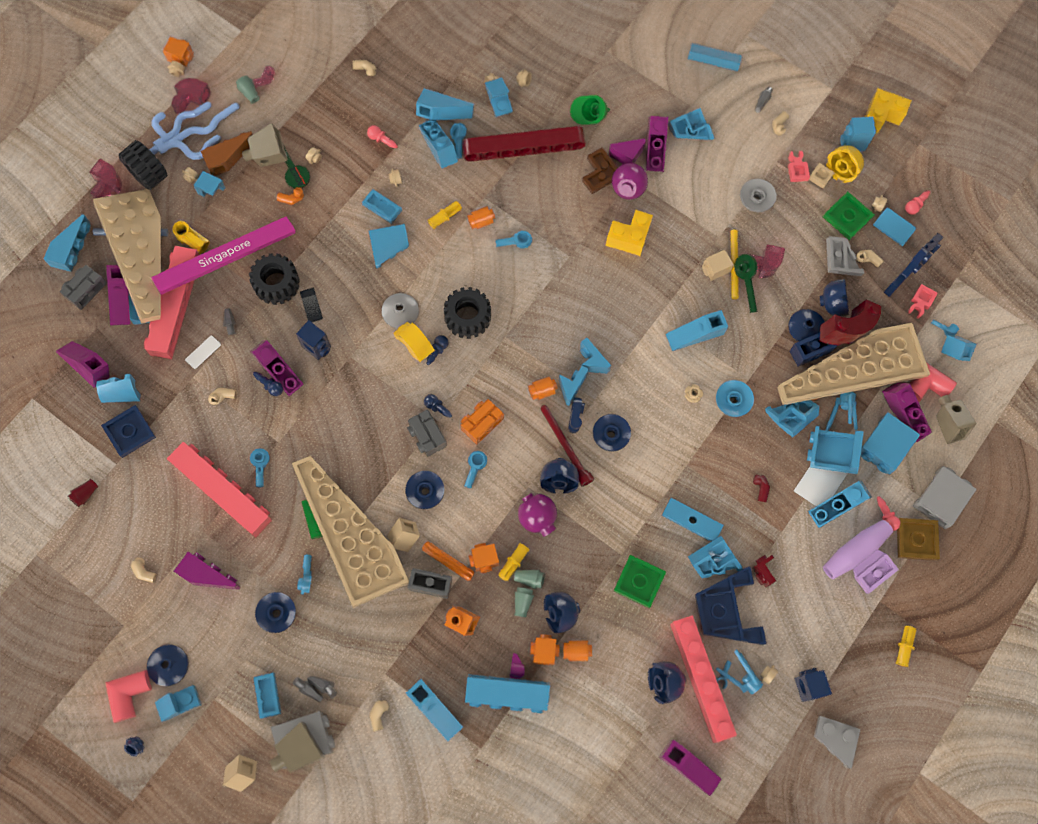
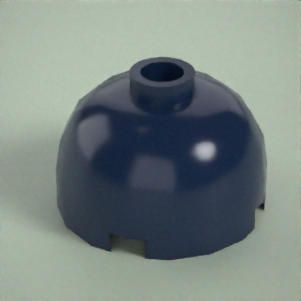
M845 279L831 281L825 286L823 295H820L821 306H825L827 313L832 316L838 315L843 317L849 315Z
M564 458L551 460L542 468L540 486L550 493H556L555 489L564 490L563 494L573 492L578 489L579 474L577 468Z
M554 592L547 594L544 598V611L548 610L550 618H546V621L553 633L566 632L576 625L580 614V606L572 596L564 592Z
M664 661L651 664L653 667L648 670V684L650 691L653 689L656 696H654V699L659 704H667L680 698L686 684V677L681 669L672 662Z

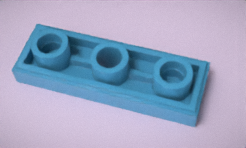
M670 498L662 514L663 517L710 542L718 538L724 526L673 498ZM690 518L695 520L694 524L689 521Z

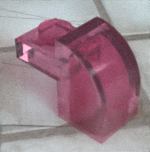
M186 78L175 84L174 89L177 95L172 98L171 105L175 113L179 115L186 110L190 102L200 106L207 102L212 93L207 83L195 78Z
M99 159L89 171L93 179L98 182L90 192L94 199L110 196L112 191L119 194L122 188L121 178L114 167L106 161Z
M767 244L762 257L752 255L757 262L758 278H768L777 272L783 261L785 248Z

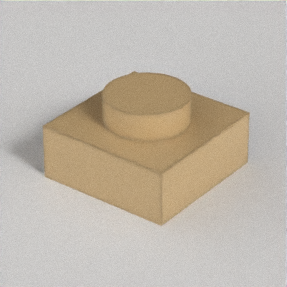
M819 163L810 175L809 180L824 188L835 172Z

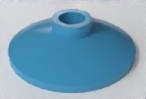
M730 380L718 388L716 403L724 414L731 417H740L751 410L754 404V395L750 387L744 382ZM735 398L737 403H732L730 399Z

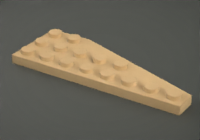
M145 189L93 199L94 206L141 324L159 320L161 317V295L151 277L161 273V217L150 190Z
M912 323L877 329L866 337L857 340L852 345L827 357L817 365H813L801 374L783 382L777 388L782 405L925 378L930 375L914 326Z
M309 456L292 463L352 607H357L408 584L409 580L394 546L368 520L354 502L343 493L340 487L331 480L317 462Z

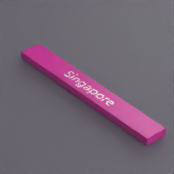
M287 216L152 276L151 279L160 295L285 239L295 234L296 230Z

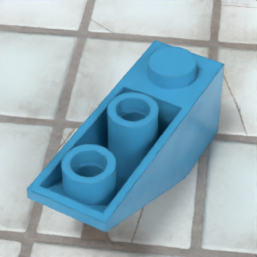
M425 88L416 102V115L432 121L473 118V103Z
M428 120L418 125L435 160L441 168L458 162L453 143L436 120Z
M82 214L50 242L44 256V260L50 267L71 272L73 266L77 264V256L83 248L85 236L91 228V223L85 215Z
M722 310L704 315L668 332L666 337L671 350L675 351L724 335L728 329V324Z
M858 481L808 512L818 528L869 500L872 496L864 483Z
M422 679L406 692V695L447 741L463 728Z

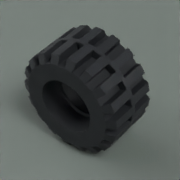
M137 140L133 141L118 154L125 168L146 189L152 190L168 176L166 169L157 157L143 143Z
M269 253L268 257H265V255L261 256L262 259L260 261L257 259L255 261L256 265L251 266L252 272H249L250 284L261 301L264 300L267 304L271 302L272 305H277V302L284 304L286 299L290 301V296L297 294L296 290H299L298 283H300L293 262L285 255L282 257L278 253L276 256L273 253ZM280 273L284 275L283 280L276 285L265 284L266 279L272 274Z
M462 287L459 292L454 290L453 296L449 294L447 297L448 301L445 300L444 318L447 328L449 330L452 329V334L456 335L458 333L460 338L467 336V339H471L472 335L475 338L478 337L479 332L483 334L485 328L488 329L489 322H491V306L489 299H486V295L484 293L480 294L479 289L473 291L472 287H468V290ZM463 307H473L479 312L472 319H462L457 315V312Z

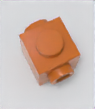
M169 37L163 49L167 61H176L184 67H187L189 61H192L194 56L190 43L184 39L179 40Z
M480 543L475 545L474 549H471L472 555L468 557L471 567L475 566L476 572L487 573L492 571L493 567L499 566L495 544L486 545V543Z
M452 606L446 614L444 625L464 636H472L480 616L460 606Z
M540 634V638L536 637L535 642H531L530 654L534 655L533 664L554 665L555 657H559L560 645H556V639H552V635Z

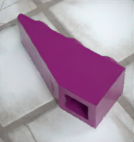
M650 116L648 118L646 171L664 172L669 117Z
M106 265L110 325H130L127 286L119 266Z
M263 340L249 351L276 382L283 385V391L288 396L304 385L268 340Z
M73 341L56 350V353L93 388L96 387L97 381L110 378L108 364L97 353Z
M894 383L882 391L896 417L920 434L916 442L932 433L909 383Z
M187 552L173 571L195 586L240 589L236 584L237 579L229 574L226 577L220 573L221 568L213 563L210 566L204 563L206 558L197 552L194 555Z
M670 740L659 756L662 761L710 797L722 780L675 740Z

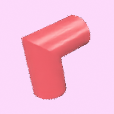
M927 363L930 375L925 378L910 380L909 384L918 402H920L928 389L942 397L949 395L957 385V382Z
M147 670L105 682L113 723L136 717L132 696L152 690Z

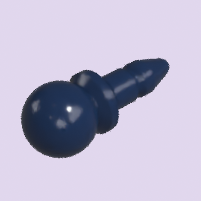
M439 335L434 339L432 347L435 351L428 356L427 365L434 362L438 354H442L444 349L448 347L449 341L446 336Z
M253 372L256 380L264 385V389L268 390L270 395L279 396L282 394L283 385L276 382L273 378L268 379L261 373Z
M428 394L425 396L424 405L428 409H432L433 412L438 411L445 417H452L450 411L442 405L443 402L436 395Z

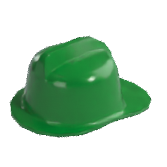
M598 95L577 97L570 107L573 121L581 125L600 123L610 111L606 102Z

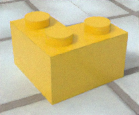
M878 88L871 99L865 117L874 118L877 134L885 121L900 126L908 112L911 100Z
M635 210L631 225L613 220L605 246L640 256L653 215Z

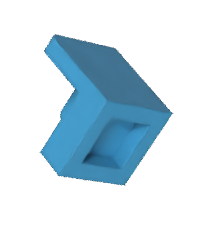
M202 171L193 185L197 193L203 197L206 193L213 196L217 189L222 191L225 189L221 179Z
M947 335L941 352L957 360L970 361L977 344L960 336Z

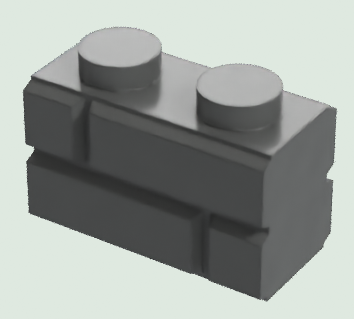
M85 265L75 272V276L70 281L62 285L60 293L78 309L82 310L107 283L98 273Z
M425 410L408 420L409 426L407 430L411 437L416 436L418 440L416 445L421 454L425 452L426 456L429 457L447 447V441L429 410Z
M412 568L408 590L448 599L453 579L452 576H441L438 573Z

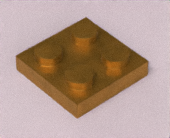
M899 518L900 526L897 530L898 558L939 560L938 520Z

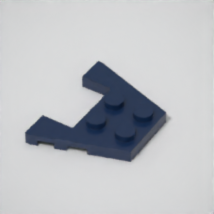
M937 233L926 243L883 293L890 297L912 272L916 274L922 267L921 263L925 265L941 247L939 242L944 237Z
M751 566L695 594L702 635L757 645L767 644L763 626L742 629L734 588L754 584Z

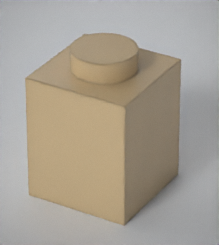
M723 250L705 258L702 269L704 274L709 276L712 281L730 273L734 264L727 252Z

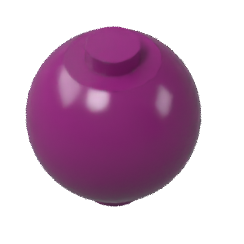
M626 163L618 167L614 172L612 186L619 197L626 200H634L642 196L646 191L648 176L641 166L635 163Z
M532 493L522 498L523 502L518 508V519L521 525L532 533H541L543 537L556 529L554 522L557 519V508L553 500L544 494L533 495Z

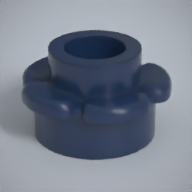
M127 738L124 745V750L127 754L136 757L138 754L143 753L144 742L141 738Z

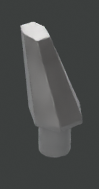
M767 87L766 90L761 92L755 112L759 113L771 99V93L773 92L771 87Z
M228 308L224 310L223 326L227 328L228 335L236 334L234 329L236 323L231 309Z
M316 676L307 678V681L321 693H327L330 698H334L337 695L334 689V682Z
M299 677L294 679L293 684L299 688L300 693L318 702L322 701L323 696L309 681H303Z

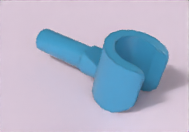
M934 319L931 324L941 328L946 336L956 335L959 330L956 324H951L947 327Z
M726 661L723 669L726 673H728L730 668V661ZM720 675L716 678L717 683L720 679H723L724 685L722 689H725L728 686V681L724 676Z

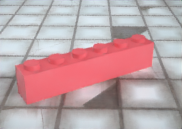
M175 246L174 251L170 253L168 269L200 254L196 249ZM195 280L161 295V317L159 320L150 321L149 336L144 341V348L150 356L167 359L173 358Z
M182 442L169 455L167 460L256 538L272 521L268 516L270 512L262 505L258 508L254 504L256 500L250 494H242L240 492L242 488L234 480L230 483L225 479L228 475L220 468L215 470L212 467L214 463L206 456L200 457L198 455L200 451L193 444L188 446L185 442Z
M693 615L672 622L670 624L713 743L737 736Z

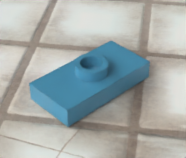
M374 189L362 201L363 206L390 224L402 212L400 206Z
M275 673L253 677L260 719L282 714Z

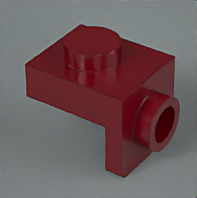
M766 555L760 557L755 561L757 565L752 568L756 573L757 581L760 585H764L765 588L776 582V579L765 565L774 559L773 555L768 558Z

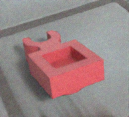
M793 151L789 154L788 159L791 162L788 165L790 182L808 181L810 178L807 162H802L804 156L802 151H799L798 157H794Z
M921 284L911 300L915 304L909 308L908 313L910 314L914 309L917 310L919 313L917 318L919 319L924 314V309L928 310L938 293Z

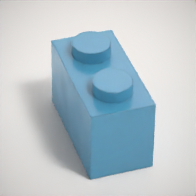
M851 118L840 137L841 145L854 146L859 151H865L876 134L874 118Z

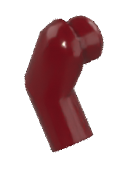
M756 474L754 475L753 483L759 485L760 488L757 501L767 503L770 485L766 476Z

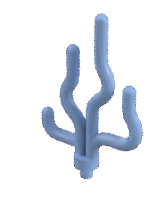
M205 102L194 110L180 113L174 121L173 129L168 133L159 125V122L165 118V113H158L152 119V127L161 138L153 142L154 146L149 150L154 155L158 152L162 155L168 149L177 147L190 159H202L201 151L208 146H214L220 142L221 136L215 135L209 139L197 153L192 152L182 140L192 134L203 135L213 132L221 120L239 109V104L233 103L212 118L207 127H189L181 133L179 132L182 121L187 118H195L210 109V102Z

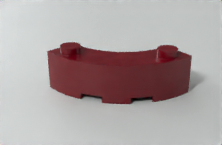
M866 299L852 310L850 318L838 315L832 316L820 327V341L831 345L853 343L876 326L881 315V306Z

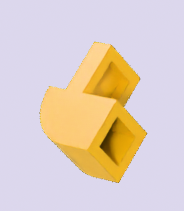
M406 322L393 333L396 339L402 342L410 354L419 362L435 351L423 332L413 322L411 324Z

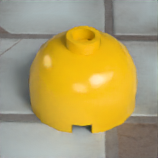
M840 146L827 157L826 167L835 172L832 176L833 179L838 180L839 178L843 183L852 182L860 175L864 167L863 155L854 146Z

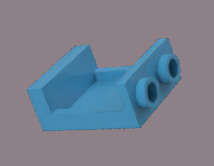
M887 412L862 446L861 457L865 461L875 464L879 471L890 475L900 465L920 434Z
M816 426L815 432L811 431L810 443H813L812 450L808 449L807 461H811L810 468L858 474L864 432L855 431V434L820 430V426Z

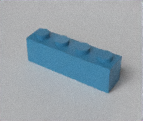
M468 674L465 702L473 707H481L482 704H487L493 709H502V706L510 707V710L522 711L523 708L531 709L533 713H543V710L548 711L550 682Z

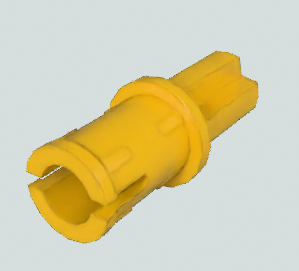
M455 201L445 209L441 208L440 212L428 219L429 225L435 229L445 221H449L450 217L462 210L460 203Z
M519 543L511 557H507L508 561L498 576L508 581L517 567L520 568L521 561L530 551L529 548Z
M912 626L904 627L901 643H898L899 652L895 664L909 667L911 653L915 649L913 644L917 631L916 628Z

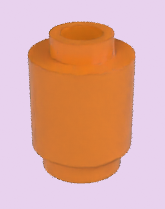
M486 206L471 212L470 215H467L472 229H480L493 224L495 214L492 208L489 209Z
M549 376L534 381L532 385L528 386L533 400L552 396L555 394V390L558 389L555 379H551Z
M568 640V642H563V659H569V661H588V657H592V645H588V640Z

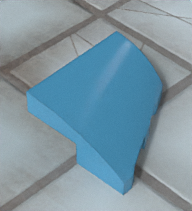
M701 108L668 122V126L675 138L715 139L710 125L706 123Z
M405 224L369 230L376 268H380L383 262L389 258H394L398 252L404 251L409 247Z
M125 374L123 380L113 377L108 380L97 381V393L101 403L140 402L141 394L135 388L136 380L131 374Z
M811 400L776 408L769 406L765 409V412L780 428L794 437L819 416V405Z
M722 536L688 556L701 578L711 577L714 574L722 575L725 574L726 570L735 568L737 571L743 570V567Z

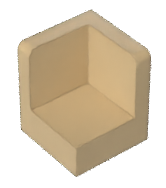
M398 518L388 533L389 541L394 548L405 552L410 551L420 536L416 522Z
M238 755L225 767L223 785L237 791H243L255 780L257 761Z

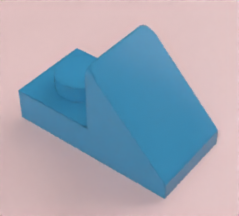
M499 78L485 82L495 118L512 113L513 110L508 97L509 90L503 79Z
M585 338L581 342L580 352L586 359H589L581 366L588 368V372L604 374L610 372L611 364L591 341Z
M581 366L579 371L575 370L571 380L559 375L558 381L566 405L570 406L587 377L588 368Z
M195 685L174 694L168 693L155 702L161 722L202 705Z

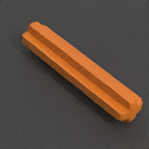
M429 541L423 545L422 550L465 580L470 581L473 578L474 571Z

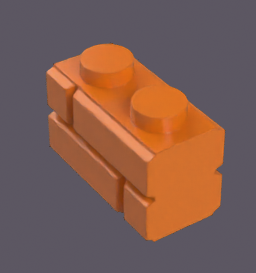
M489 399L485 402L480 401L474 408L476 411L471 415L467 414L461 420V430L476 445L504 419V413Z

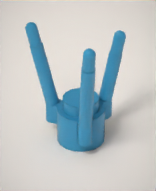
M854 392L840 394V398H836L835 406L825 431L830 430L839 405L841 409L848 410V423H852L853 417L854 430L858 429L857 402L855 401L856 394Z
M735 650L736 656L748 673L742 678L743 684L718 667L716 671L738 686L743 693L748 691L750 694H754L763 686V683L755 675L742 653Z

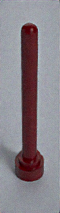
M542 405L541 411L570 461L577 468L579 484L581 487L590 484L595 480L592 473L583 468L549 408L546 405Z

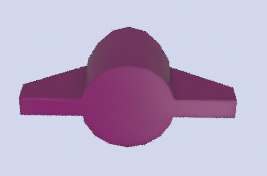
M513 653L510 678L520 679L525 674V666L518 654Z

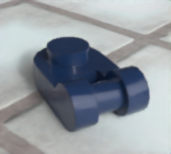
M574 397L568 425V430L571 433H577L582 425V420L579 418L580 414H583L585 407L582 398Z

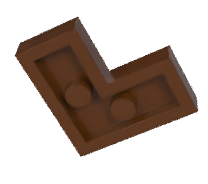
M603 147L587 156V160L595 171L582 177V182L591 194L611 184L613 174L617 169V166Z

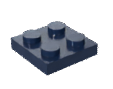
M136 405L101 425L121 458L156 438Z

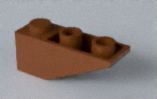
M252 131L241 133L239 136L226 139L214 146H208L201 151L211 175L217 176L229 171L241 159L242 152L250 149L248 138L253 135Z

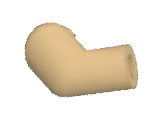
M353 60V70L366 69L367 76H375L376 66L367 60Z
M785 111L772 122L773 132L778 136L786 132L783 123L789 118V114Z
M862 250L856 255L859 262H871L877 268L884 262L872 250Z
M217 388L209 395L208 402L211 405H217L225 398L236 399L237 390Z
M135 558L131 563V569L136 578L154 583L157 574L145 570L143 558Z
M385 700L377 701L370 711L369 716L373 732L383 729L381 716L383 712L389 709V704Z

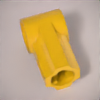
M178 221L173 225V233L179 242L186 244L191 249H196L199 254L205 253L210 244L209 240L190 228L184 221ZM187 230L184 234H179L181 231Z

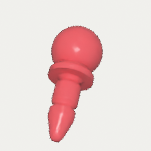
M372 125L368 128L367 135L370 139L377 140L378 143L382 141L392 148L398 147L392 139L390 140V138L385 136V132L381 131L378 126Z
M930 191L923 192L919 197H914L905 206L906 212L910 215L917 214L920 208L923 207V202L929 197Z
M878 496V506L884 514L882 519L891 525L893 531L898 530L900 526L899 518L894 516V511L890 512L886 502Z

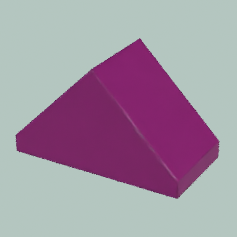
M642 138L610 144L609 156L622 164L635 163L644 150L646 140Z

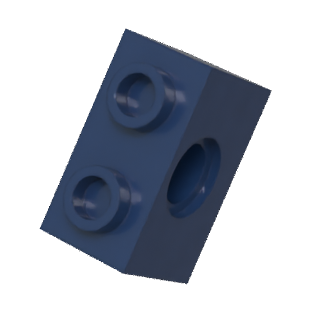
M310 320L296 333L302 348L317 360L325 357L330 352L331 345L326 333Z
M820 333L795 343L790 349V353L796 365L800 367L832 353L837 345L820 341Z
M815 667L799 672L800 676L794 678L802 702L832 695L824 670L817 671Z

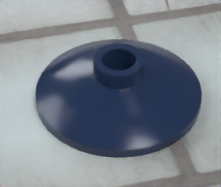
M802 309L791 316L788 324L789 332L799 342L820 333V327L825 321L816 311ZM806 322L811 323L812 326H807Z
M607 414L600 417L594 424L593 438L595 443L603 450L610 452L619 451L629 443L631 428L623 417L616 414ZM613 432L615 436L609 437L608 433Z
M419 471L413 474L405 487L408 501L419 509H431L437 506L443 499L445 491L442 479L431 471ZM428 489L429 493L424 495L422 494V490Z
M280 592L265 595L260 599L255 609L257 624L269 633L285 631L292 625L296 616V607L293 600ZM276 610L280 611V615L278 617H274L273 615L274 611Z
M163 645L152 652L147 662V672L150 679L160 686L177 684L187 673L188 657L178 646ZM165 661H168L169 666L164 669L162 665Z

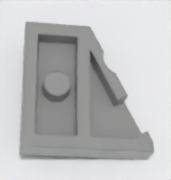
M829 236L826 239L828 273L862 276L864 270L863 268L860 269L855 261L857 257L851 250L847 238Z
M818 716L814 737L821 744L825 745L827 750L832 755H835L846 768H852L860 729Z

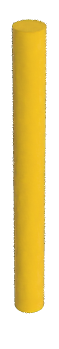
M734 229L730 231L731 261L733 264H735L738 258V230ZM733 265L731 270V299L736 300L739 299V277L736 275Z

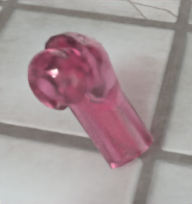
M266 66L262 76L253 79L255 88L272 82L275 75L274 68Z

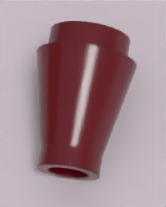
M89 479L87 482L71 490L67 497L77 507L85 505L99 486L92 479Z

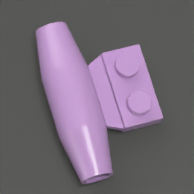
M881 520L858 533L839 548L823 566L826 575L831 579H835L853 569L854 578L865 593L872 592L899 570L887 554L878 550L893 533L891 525L887 521Z

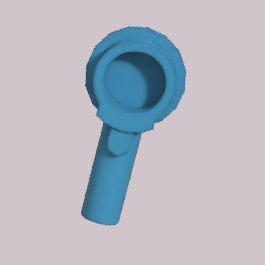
M462 123L454 124L450 130V135L455 143L457 159L462 158V139L466 136L467 131L466 126Z
M519 231L514 234V237L497 239L496 247L515 244L517 247L525 249L531 245L532 236L527 231Z
M261 448L255 449L250 455V462L256 467V487H264V468L270 459L268 452Z
M474 451L468 458L471 469L464 485L466 488H472L478 470L483 469L487 464V456L482 451Z
M304 555L303 578L298 579L297 590H301L300 594L309 593L312 578V571H310L311 555Z

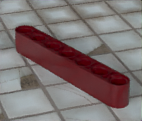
M581 126L472 137L462 141L464 160L468 162L572 151L586 146L584 131Z

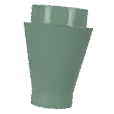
M243 76L236 81L237 89L251 104L256 103L260 99L251 78Z
M516 570L514 581L533 589H542L545 573L540 572V570Z
M517 587V592H515V616L527 617V612L534 597L532 589Z

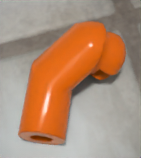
M295 188L290 195L279 192L277 201L293 205L303 199V190Z

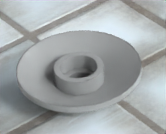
M752 179L743 185L740 191V198L747 209L754 212H765L774 205L776 191L769 182L763 179Z
M404 293L389 296L382 305L384 321L394 328H398L406 322L414 323L419 314L416 300ZM398 306H402V307H403L402 310H397L396 308H397Z

